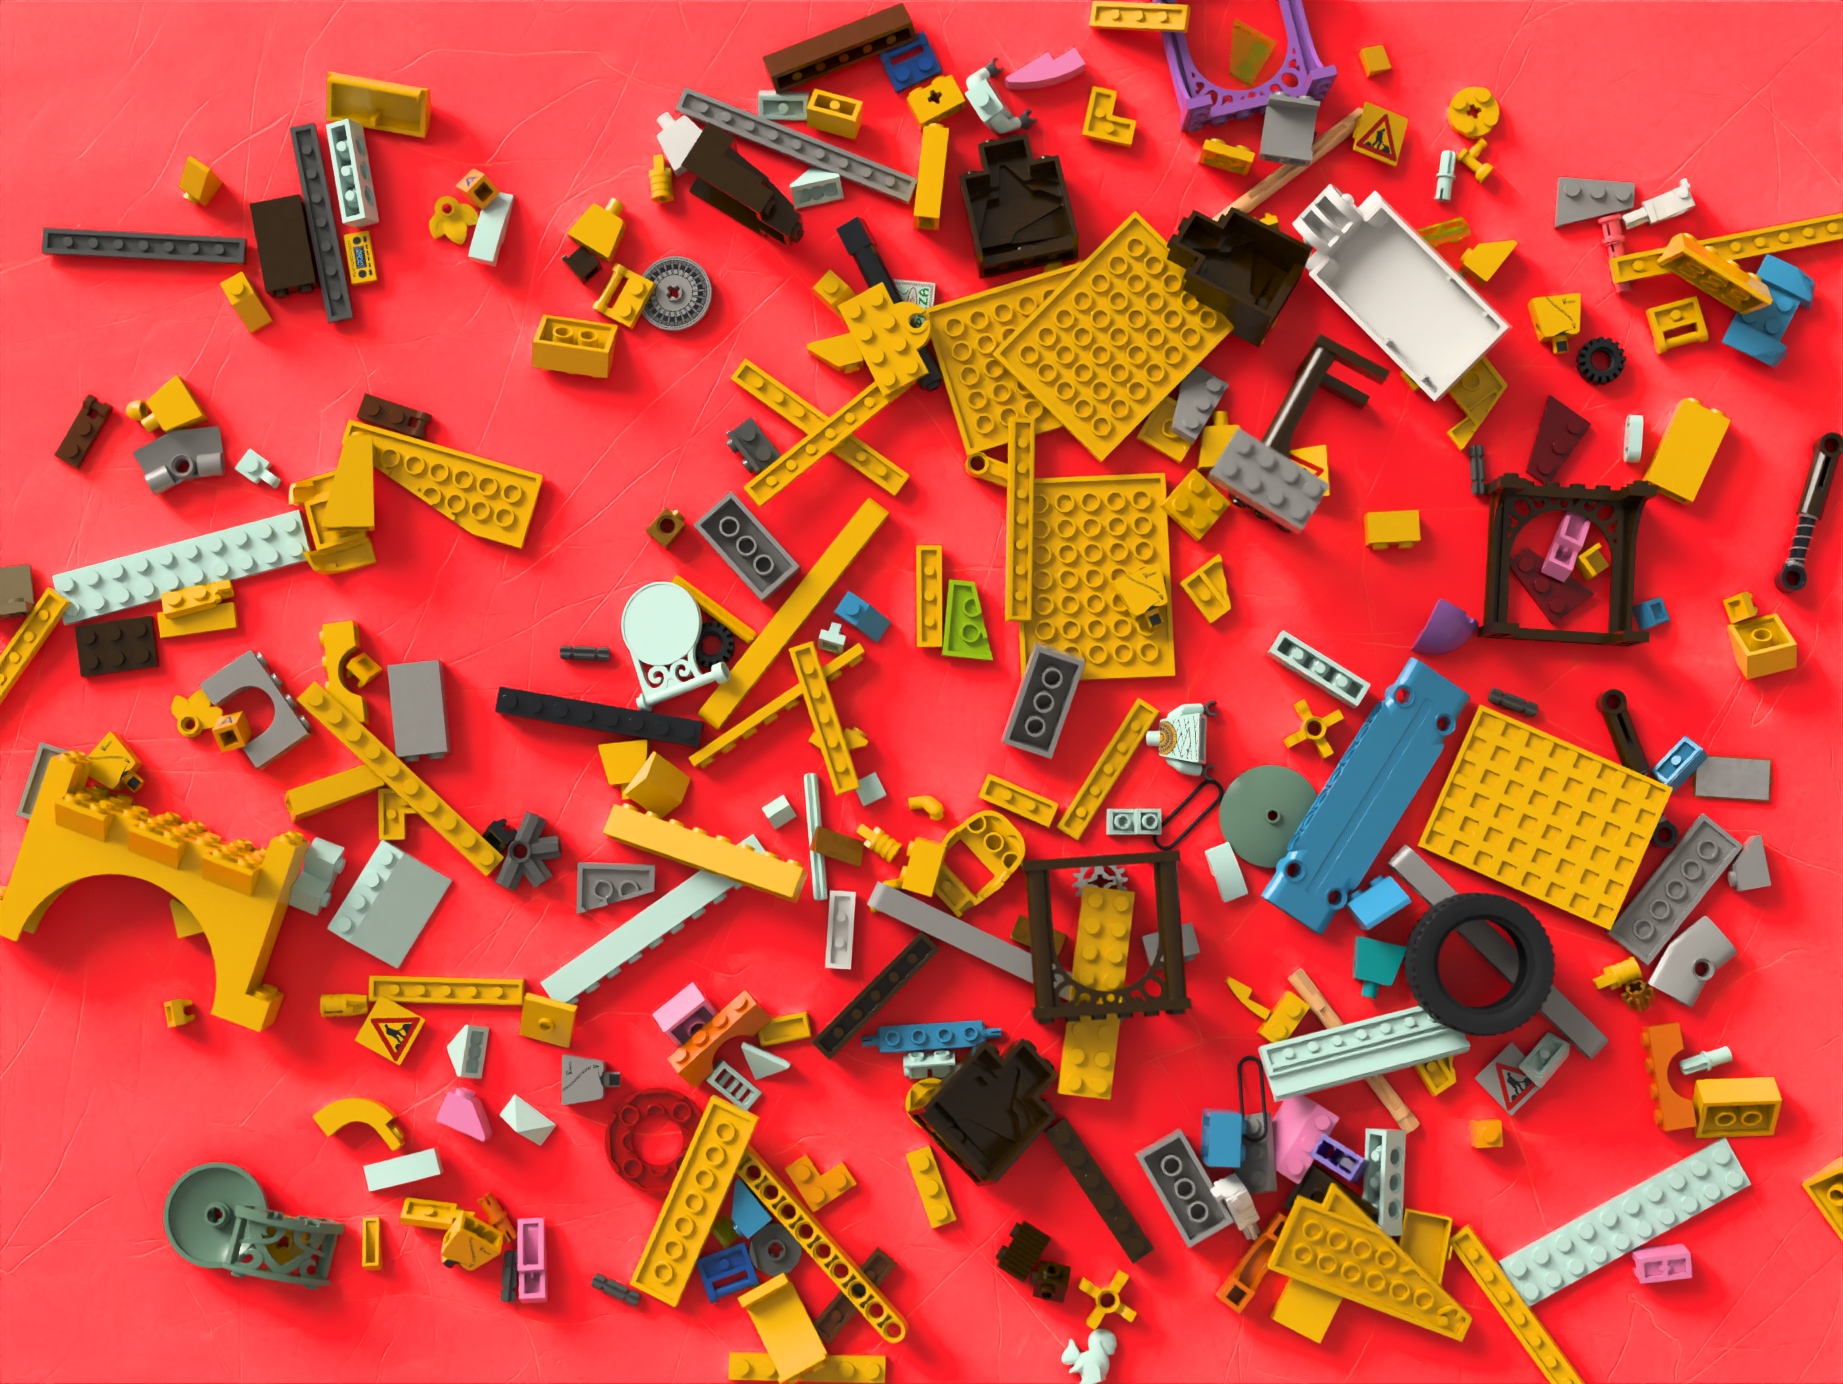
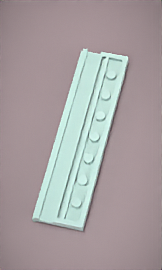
M1417 1006L1260 1046L1258 1051L1274 1097L1273 1100L1278 1102L1466 1053L1470 1050V1043L1466 1040L1464 1033L1438 1023L1424 1012L1422 1007Z

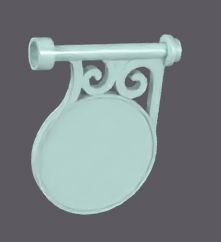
M653 582L641 587L630 597L622 614V636L631 653L643 691L636 699L639 710L644 712H651L653 705L713 681L722 684L731 679L729 669L723 661L712 665L711 672L701 673L695 655L696 644L702 629V616L699 605L689 591L670 582ZM642 662L655 665L649 670L648 678L655 684H660L663 681L659 687L653 688L650 686ZM680 665H684L686 669L679 670V674L683 677H688L693 673L695 678L682 682L678 677L677 669ZM661 671L664 675V680L661 677L656 678V673Z

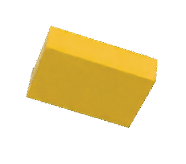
M1403 1207L1402 1236H1397L1396 1243L1441 1286L1445 1260H1450L1453 1245L1448 1243L1453 1218Z

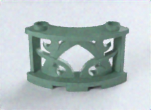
M236 1205L234 1215L237 1217L226 1262H223L222 1268L231 1270L230 1274L236 1277L245 1278L246 1275L275 1281L303 1284V1287L313 1290H319V1286L330 1285L331 1280L328 1279L338 1234H343L345 1224L323 1217L300 1215L297 1218L291 1216L283 1217V1212L255 1205ZM247 1220H249L251 1237H244ZM269 1226L276 1228V1233L273 1236L262 1237L261 1234L269 1235L266 1232ZM287 1228L292 1229L295 1243L304 1251L293 1260L279 1265L271 1257L265 1244H271L280 1240L286 1233ZM308 1232L310 1234L309 1238L306 1239L310 1243L309 1246L300 1240L303 1233ZM242 1243H251L255 1246V1248H248L244 1251L245 1255L251 1254L253 1256L251 1262L245 1263L238 1260ZM313 1254L319 1255L317 1265L312 1258H310ZM264 1261V1263L269 1267V1269L261 1268L259 1266ZM314 1265L316 1267L314 1274L307 1273L308 1266ZM297 1268L299 1270V1273H290Z

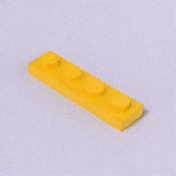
M1093 1L1089 26L1096 29L1187 33L1191 7L1182 4Z
M916 545L917 648H942V545Z

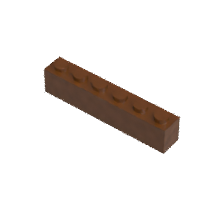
M900 3L762 58L776 94H779L913 42L917 38L913 22L904 4Z

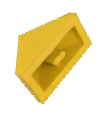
M172 898L170 907L178 938H188L205 933L192 912L179 899Z

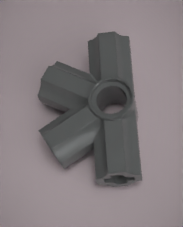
M526 811L514 841L508 848L507 857L496 879V883L517 891L522 877L525 875L536 889L554 876L543 860L562 858V848L559 835L540 838L547 819ZM519 844H524L527 847L528 852L524 858H520L516 854V847Z

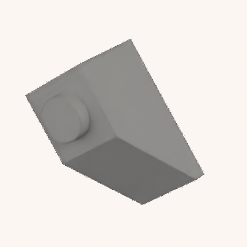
M1761 835L1749 836L1743 844V848L1730 863L1727 879L1730 887H1733V891L1771 886Z

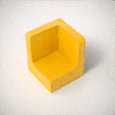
M1600 543L1593 545L1576 558L1574 565L1586 581L1595 577L1609 566L1598 550L1602 547Z

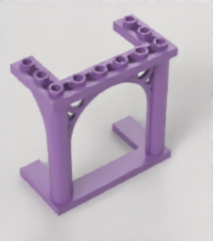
M1152 0L1153 3L1177 4L1176 0ZM1278 0L1288 40L1286 58L1282 67L1273 78L1265 84L1249 90H1228L1212 84L1194 66L1184 32L1160 31L1181 112L1179 118L1181 131L1196 132L1201 130L1202 126L1210 124L1213 127L1226 124L1227 120L1235 118L1237 121H1242L1252 117V114L1260 112L1261 115H1265L1268 97L1275 92L1288 93L1289 97L1295 98L1311 96L1315 101L1320 102L1327 97L1337 76L1335 65L1324 67L1320 62L1313 45L1302 0ZM1295 61V68H1289V63ZM1284 74L1293 75L1298 80V86H1286L1282 82L1281 77ZM1198 83L1204 86L1199 95L1196 94V91L1199 90L1196 86ZM1277 85L1282 91L1274 90L1273 93L1270 91V87ZM1209 92L1217 94L1218 99L1214 106H1212L1211 95H1206ZM1253 93L1255 97L1249 98L1248 94ZM1224 97L1232 98V103H1230V101H1227L1225 104L1221 105Z

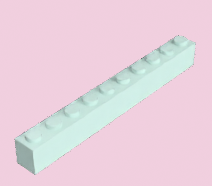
M754 834L736 845L740 846L741 843L747 844L755 848L754 852L760 854L766 851ZM700 870L540 982V984L551 999L574 1005L579 1001L578 995L584 991L587 994L593 992L601 986L598 981L606 976L608 979H611L622 971L620 966L628 961L631 965L643 956L641 951L649 946L651 950L664 942L662 937L665 934L671 932L674 935L685 927L683 923L690 917L694 920L706 912L705 906L711 902L715 905L728 897L725 892L733 887L738 890L744 885Z

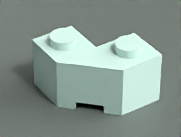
M315 837L305 853L302 872L291 887L290 906L316 916L322 907L327 908L332 898V893L330 892L338 873L342 872L346 863V859H343L344 847Z

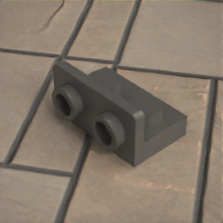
M751 417L732 432L730 430L726 432L729 438L726 441L727 445L734 454L739 451L744 458L741 463L750 474L754 471L756 475H759L781 457Z

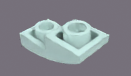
M1106 809V835L1162 834L1161 809Z
M1229 842L1204 851L1211 874L1215 877L1222 901L1226 903L1248 894L1240 867Z

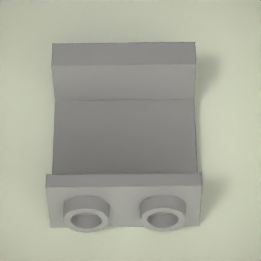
M1284 92L1270 94L1266 105L1258 160L1309 167L1312 161L1313 151L1311 150L1320 101H1315L1311 96L1289 97V94Z

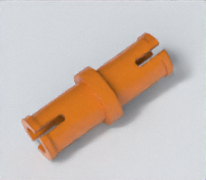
M492 1191L485 1194L490 1205H488L483 1196L477 1201L488 1216L490 1226L493 1225L495 1229L504 1233L503 1243L507 1244L511 1240L506 1231H508L512 1239H515L518 1233H516L506 1217L508 1213L506 1210L501 1209Z

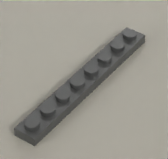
M315 123L291 127L290 133L327 320L329 324L353 320L355 318L317 126Z
M43 228L42 253L55 256L246 265L247 239Z

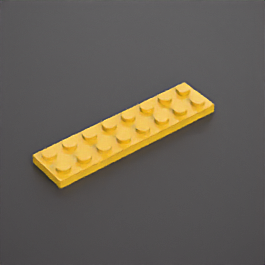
M1090 886L1082 887L1072 979L1079 984L1099 991H1114L1124 988L1135 892ZM1072 985L1070 986L1069 1001L1074 998L1076 993ZM1087 993L1081 994L1079 1001L1075 1005H1079L1085 999L1087 1000L1086 1002H1089L1090 995ZM1109 994L1107 996V1000L1110 1002L1113 1001L1114 995ZM1102 998L1096 1004L1103 1003ZM1107 1014V1019L1091 1020V1015L1080 1016L1081 1021L1066 1022L1058 1093L1110 1100L1120 1019L1117 1018V1014Z
M715 1095L711 1096L629 1283L630 1285L673 1307L679 1304L760 1117Z

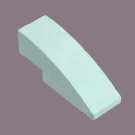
M500 192L481 210L468 254L471 261L496 266L501 244L504 243L514 195Z
M438 1147L363 1166L369 1192L435 1176L444 1172Z

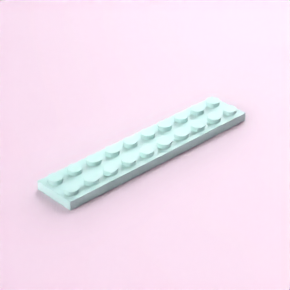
M295 510L52 575L55 591L72 602L62 616L63 623L67 626L161 601V594L195 585L210 584L212 581L230 580L232 582L307 561L303 553L311 551L302 513L300 510Z
M1722 1137L1497 1262L1530 1307L1751 1185L1727 1139Z

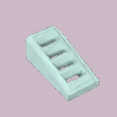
M721 1058L714 1064V1072L705 1079L736 1106L746 1111L762 1094L761 1091ZM723 1069H726L727 1071L718 1080V1082L715 1081L716 1077L721 1073V1071ZM733 1075L735 1078L725 1089L723 1085ZM740 1082L743 1083L741 1088L733 1096L731 1092ZM749 1088L751 1092L741 1103L739 1101L740 1097Z

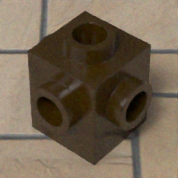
M1040 1260L1038 1270L1033 1269L1030 1278V1285L1034 1286L1033 1297L1063 1303L1068 1289L1071 1267Z

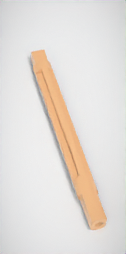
M1358 107L1313 142L1311 150L1313 155L1310 165L1354 133L1356 121L1361 117L1363 109ZM1289 164L1282 165L1212 219L1218 221L1221 214L1226 215L1231 207L1245 214L1249 213L1308 167Z
M1302 968L1287 978L1302 999L1311 1006V1011L1316 1014L1326 1029L1344 1025ZM1383 1075L1365 1079L1389 1110L1400 1128L1406 1130V1134L1413 1131L1420 1124Z

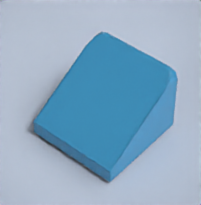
M1662 597L1633 606V613L1640 630L1670 621Z

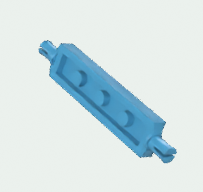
M982 1020L881 1026L878 1029L877 1036H862V1047L878 1046L881 1054L973 1048L976 1044L986 1041V1039L1001 1038V1027L985 1029Z

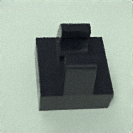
M506 819L493 821L482 835L500 854L507 849L517 833L515 828L511 832H506L503 829L507 823Z

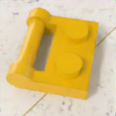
M616 263L612 269L614 273L598 301L594 302L592 308L633 329L656 284ZM622 277L627 278L628 281L612 309L608 308L607 305Z
M1697 296L1645 311L1654 338L1655 350L1658 354L1667 352V349L1695 341L1699 343L1708 341V332ZM1692 324L1695 326L1694 332L1668 339L1664 338L1663 332Z

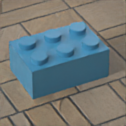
M1202 1108L1201 1161L1207 1166L1240 1168V1161H1245V1145L1241 1144V1135L1246 1134V1119H1243L1241 1113L1234 1109Z

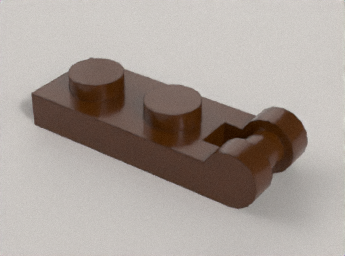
M365 393L357 418L424 440L427 433L425 428L427 423H430L432 415ZM412 418L417 419L415 428L409 426Z
M89 394L85 398L83 407L54 456L79 469L110 417L113 406L107 403L102 404L98 401L97 397ZM93 410L98 413L95 420L89 417Z

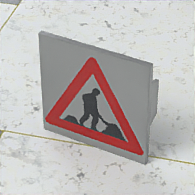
M1512 1042L1475 1077L1479 1084L1510 1116L1540 1088L1519 1068V1065L1526 1057Z

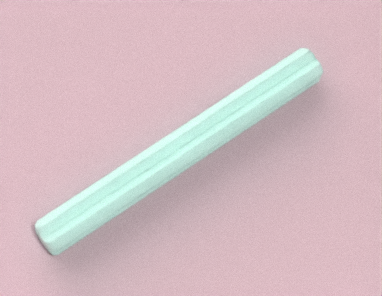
M816 773L804 775L809 848L816 827H822L818 776ZM810 851L813 896L817 901L826 900L828 895L824 855Z

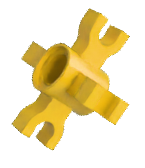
M1305 699L1295 703L1293 707L1303 723L1298 732L1283 739L1287 749L1303 740L1314 742L1322 759L1333 754L1334 752L1324 735L1327 727L1344 719L1340 710L1321 719L1320 717H1313ZM1309 722H1314L1319 726L1320 730L1317 736H1312L1308 733L1307 725Z
M1119 1269L1110 1285L1101 1288L1084 1277L1081 1279L1078 1288L1094 1297L1097 1304L1086 1320V1325L1096 1330L1105 1313H1112L1114 1311L1128 1321H1133L1137 1315L1136 1311L1122 1303L1118 1296L1119 1291L1129 1278L1126 1273ZM1105 1293L1114 1295V1302L1110 1306H1104L1100 1303V1298Z

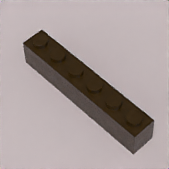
M921 931L811 1042L830 1060L940 949Z
M1063 1116L1047 1127L1044 1133L1131 1262L1134 1264L1154 1250V1247L1066 1117Z

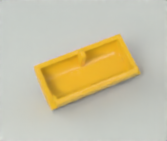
M333 71L327 73V121L337 122L350 119L362 124L366 128L425 138L429 128L431 113L430 89Z

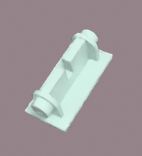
M937 1050L934 1053L914 1051L909 1054H903L904 1077H909L910 1079L928 1078L927 1069H932L933 1078L945 1077L955 1066L954 1051Z

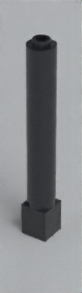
M857 216L836 228L849 256L854 258L869 289L883 282L894 304L903 302L904 300L876 248L878 245L865 220ZM912 317L910 322L911 326L913 328H918ZM925 345L919 350V353L929 374L916 381L921 390L927 389L928 392H932L942 386L940 382L943 380V376L929 348Z

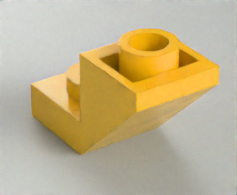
M853 727L852 731L846 728L843 733L849 751L865 748L869 743L865 739L867 734ZM813 732L809 743L821 749L817 735Z

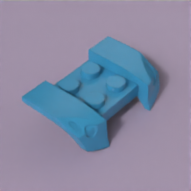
M1766 254L1756 275L1762 279V283L1768 286L1773 300L1771 305L1746 315L1737 312L1721 343L1775 368L1787 356V346L1780 343L1799 303L1809 311L1811 309L1815 283L1812 278L1799 268Z

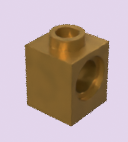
M665 508L648 527L646 532L668 550L686 530L687 527L683 523L685 518L677 510L673 509L670 512ZM667 521L675 523V528L671 533H664L661 530L662 525Z

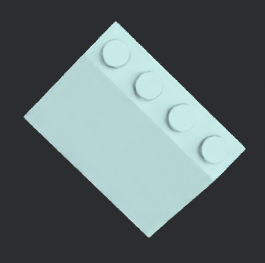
M381 840L327 929L399 969L453 880L391 842Z

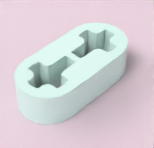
M1628 414L1626 418L1624 462L1638 463L1640 461L1643 437L1642 415Z

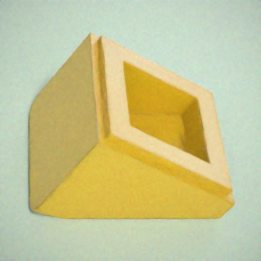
M1383 45L1361 49L1359 56L1367 77L1391 69Z

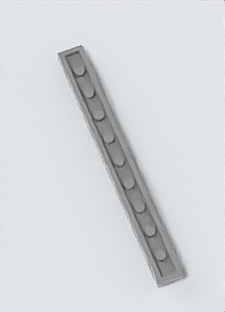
M684 87L675 109L676 113L704 124L710 122L729 134L820 170L839 174L840 178L909 204L917 185V178L687 87Z

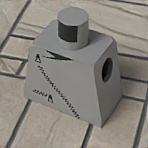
M571 1054L562 1055L561 1105L603 1099L606 1097V1087H621V1072H606L605 1060Z

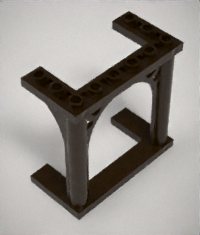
M1319 334L1295 372L1297 376L1261 442L1290 459V444L1293 432L1318 387L1359 409L1365 406L1370 397L1369 395L1326 373L1334 361L1379 385L1385 382L1390 371L1332 339ZM1229 492L1228 497L1232 499L1231 503L1237 507L1244 509L1246 506L1254 511L1253 514L1264 521L1270 519L1276 522V527L1286 533L1291 531Z
M1503 473V476H1498L1497 479H1493V482L1486 485L1485 496H1490L1484 616L1483 626L1478 627V638L1625 647L1649 642V631H1632L1635 558L1641 514L1647 500L1657 496V486H1649V481H1633V484H1627V487H1621V490H1611V486L1596 485L1595 489H1586L1585 484H1570V488L1560 487V483L1545 482L1544 486H1536L1534 481H1527V478H1519L1518 473ZM1532 499L1537 503L1543 501L1544 506L1536 508ZM1516 500H1522L1529 506V514L1527 516L1517 513L1514 507ZM1561 501H1566L1567 506L1565 508L1561 506ZM1585 503H1587V506L1597 503L1592 511L1584 509ZM1604 505L1611 506L1613 509L1612 516L1605 521L1599 520L1597 517L1598 510ZM1550 511H1569L1589 519L1603 533L1611 554L1608 633L1519 628L1517 623H1507L1511 549L1519 531L1534 517ZM1509 514H1510L1515 520H1518V525H1517V526H1515V527H1511V526H1510L1513 519H1510V520H1509ZM1616 521V526H1613L1614 533L1609 532L1607 526Z
M1180 850L1021 861L1020 873H1025L1035 1002V1007H1030L1032 1019H1036L1039 1024L1054 1023V1018L1065 1017V1022L1081 1021L1080 1016L1091 1015V1020L1107 1019V1014H1117V1018L1120 1019L1133 1018V1012H1143L1144 1017L1159 1016V1011L1165 1010L1166 1014L1179 1015L1186 1014L1185 1009H1192L1191 998L1187 997L1177 870V862L1181 861ZM1153 864L1159 942L1151 967L1137 982L1119 990L1099 991L1079 984L1066 973L1056 955L1049 870ZM1157 968H1163L1161 975L1165 974V980L1155 975ZM1055 974L1063 976L1064 981L1054 988V982H1057ZM1147 980H1154L1160 985L1161 994L1154 997L1146 992L1144 984ZM1068 985L1074 986L1076 991L1074 998L1067 1003L1061 1002L1059 999L1061 990ZM1133 990H1140L1142 996L1147 1000H1143L1139 996H1135V999H1133L1131 992ZM1087 993L1090 995L1089 1002H1086L1087 1000L1085 999L1079 1005H1075L1079 1001L1081 994ZM1109 994L1114 995V1000L1111 1002L1107 1000ZM1120 996H1121L1126 1002H1119ZM1102 998L1103 1003L1096 1004Z

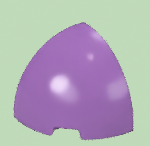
M1440 599L1436 602L1424 629L1419 632L1411 650L1425 655L1449 653L1464 645L1474 635L1479 627V623L1476 619L1466 616L1464 610Z

